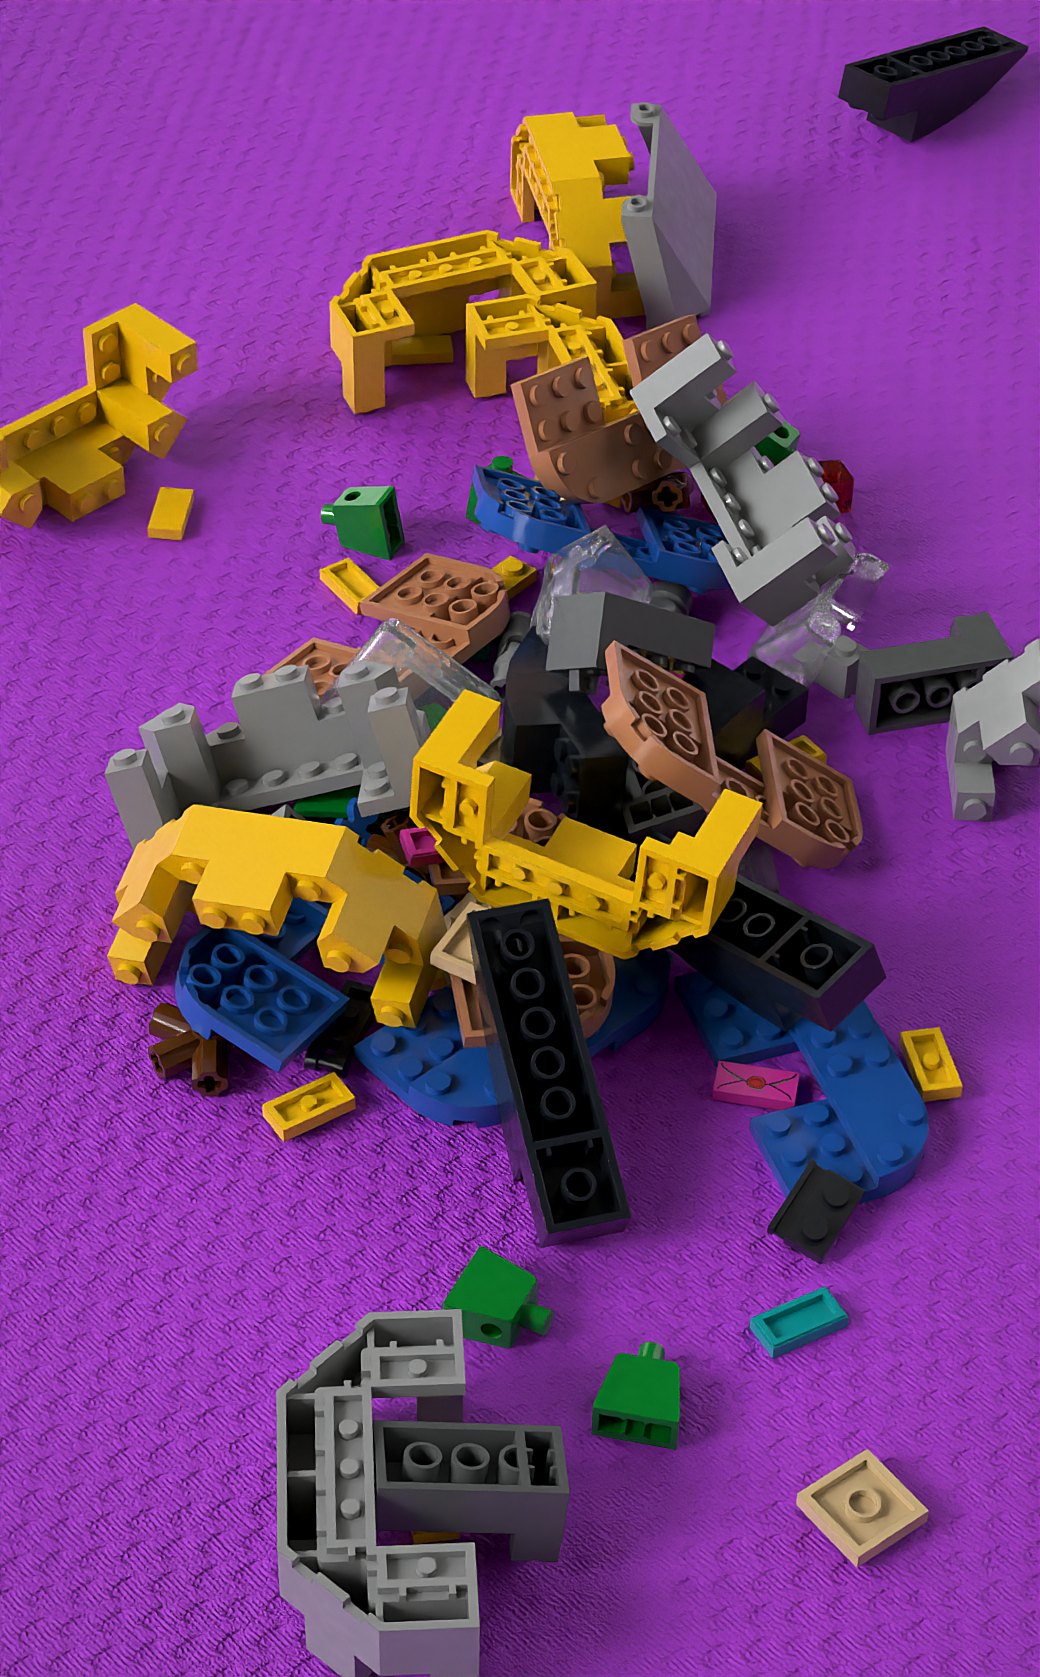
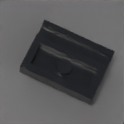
M811 1159L768 1225L767 1233L778 1236L784 1240L783 1243L816 1263L821 1264L862 1200L865 1190L830 1169H823L817 1165L815 1160Z

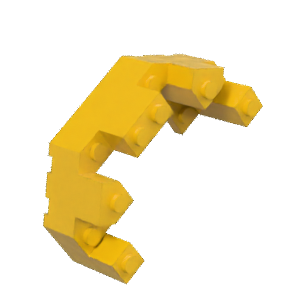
M573 112L524 116L523 124H519L516 129V135H513L511 138L510 192L522 223L534 222V210L539 209L549 234V250L556 251L558 247L572 250L597 282L596 318L599 315L610 319L646 315L635 272L617 273L616 264L611 258L610 247L628 246L621 222L623 202L632 196L603 199L602 192L605 186L629 184V171L634 170L633 153L627 150L625 136L620 135L616 124L606 125L605 114L575 117Z
M490 230L367 255L362 262L361 270L354 272L343 285V292L340 296L335 295L329 302L331 348L341 361L343 397L354 414L366 413L385 407L384 367L392 365V340H399L406 336L451 334L458 330L466 329V304L469 303V296L483 295L494 290H499L498 299L531 294L541 297L542 304L554 307L557 303L580 309L582 310V316L596 320L597 282L570 249L558 247L556 251L541 248V242L516 237L513 242L499 238V232Z
M531 294L466 304V382L474 398L491 397L506 393L507 360H521L525 357L538 355V374L576 358L589 356L605 424L639 410L629 392L633 389V384L622 343L624 339L612 319L599 315L594 320L582 316V310L561 303H557L554 307L542 304L541 297ZM621 496L603 503L620 508L622 505Z
M137 303L83 328L88 385L0 428V517L31 529L43 509L42 506L48 504L73 522L126 494L122 464L127 462L135 446L138 444L149 453L164 459L187 421L186 417L163 403L162 400L172 383L198 371L196 341Z
M464 689L413 758L409 817L419 829L426 827L437 840L434 848L453 871L461 870L471 884L467 889L476 900L497 908L549 898L559 934L624 960L637 956L640 950L651 948L655 951L678 944L683 937L693 935L694 938L708 935L734 892L739 862L758 833L763 803L724 789L695 837L678 831L670 845L646 837L640 846L635 882L630 881L629 879L634 872L637 845L567 817L563 818L545 847L508 833L529 803L532 774L498 761L477 767L478 759L498 733L501 703Z
M193 804L184 811L183 816L177 821L172 819L158 829L154 837L149 841L144 839L137 844L115 892L119 906L111 922L120 928L107 957L116 980L131 985L138 983L153 986L186 911L198 915L200 923L211 928H228L246 931L253 935L267 934L278 936L294 897L308 902L321 901L332 903L317 940L324 967L331 968L337 972L365 973L380 963L384 953L385 962L370 997L378 1023H383L390 1027L403 1026L416 1029L438 971V967L430 964L431 952L446 934L447 927L437 889L424 880L418 884L403 874L405 869L403 865L381 850L377 849L372 853L357 843L359 835L346 826Z

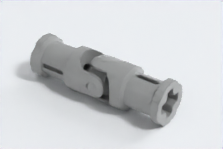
M517 611L511 613L509 622L505 627L506 632L500 638L497 659L493 668L495 678L490 682L488 691L493 700L504 704L506 675L510 659L531 627L536 626L533 617L526 612ZM505 684L504 691L501 693V687Z

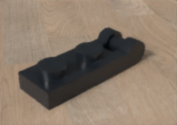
M350 980L345 981L340 992L350 998L347 1010L310 1044L305 1055L304 1068L316 1072L320 1068L331 1071L330 1073L335 1072L342 1079L347 1076L354 1057V1046L364 1039L376 1017L370 999L374 987ZM327 1049L337 1051L335 1055L326 1053Z

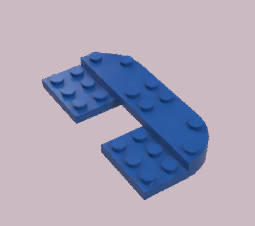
M478 465L474 466L471 478L478 498L474 514L481 522V528L518 542V547L523 551L536 554L541 550L586 561L587 565L599 570H606L607 567L619 569L622 574L633 578H640L641 575L678 583L686 585L689 590L699 594H707L708 589L733 590L711 549L722 540L729 544L719 524L640 505L636 520L645 540L589 527L581 505H571L560 501L561 496L554 490L547 491L539 480Z
M404 869L403 874L418 884L422 881L421 878ZM439 895L443 915L445 916L453 909L456 900L448 895ZM294 897L278 936L267 934L253 935L246 931L228 928L215 929L207 925L196 933L183 951L174 989L177 1005L186 1021L190 1024V1027L207 1040L218 1033L277 1073L283 1070L347 1010L350 998L296 964L303 955L317 944L332 903L321 901L308 902ZM383 953L382 958H381V960H380V964H382V965H383L384 962H385L384 953Z
M666 947L655 951L651 948L640 950L637 956L625 960L613 955L615 985L612 1005L602 1026L586 1039L590 1058L607 1046L614 1051L647 1029L658 1018L667 999L670 977V960ZM447 986L427 998L416 1029L385 1025L354 1046V1057L407 1105L424 1117L453 1126L454 1120L463 1122L477 1121V1128L501 1124L486 1047L464 1048L453 991Z
M700 972L675 977L674 989L716 1068L718 1067V1061L746 1065L800 1051L827 1099L750 1118L749 1130L786 1198L811 1159L815 1160L817 1165L823 1169H830L865 1190L859 1204L892 1194L905 1186L915 1176L917 1166L924 1159L929 1129L928 1112L919 1092L864 1000L832 1032L803 1016L785 1032L730 996Z

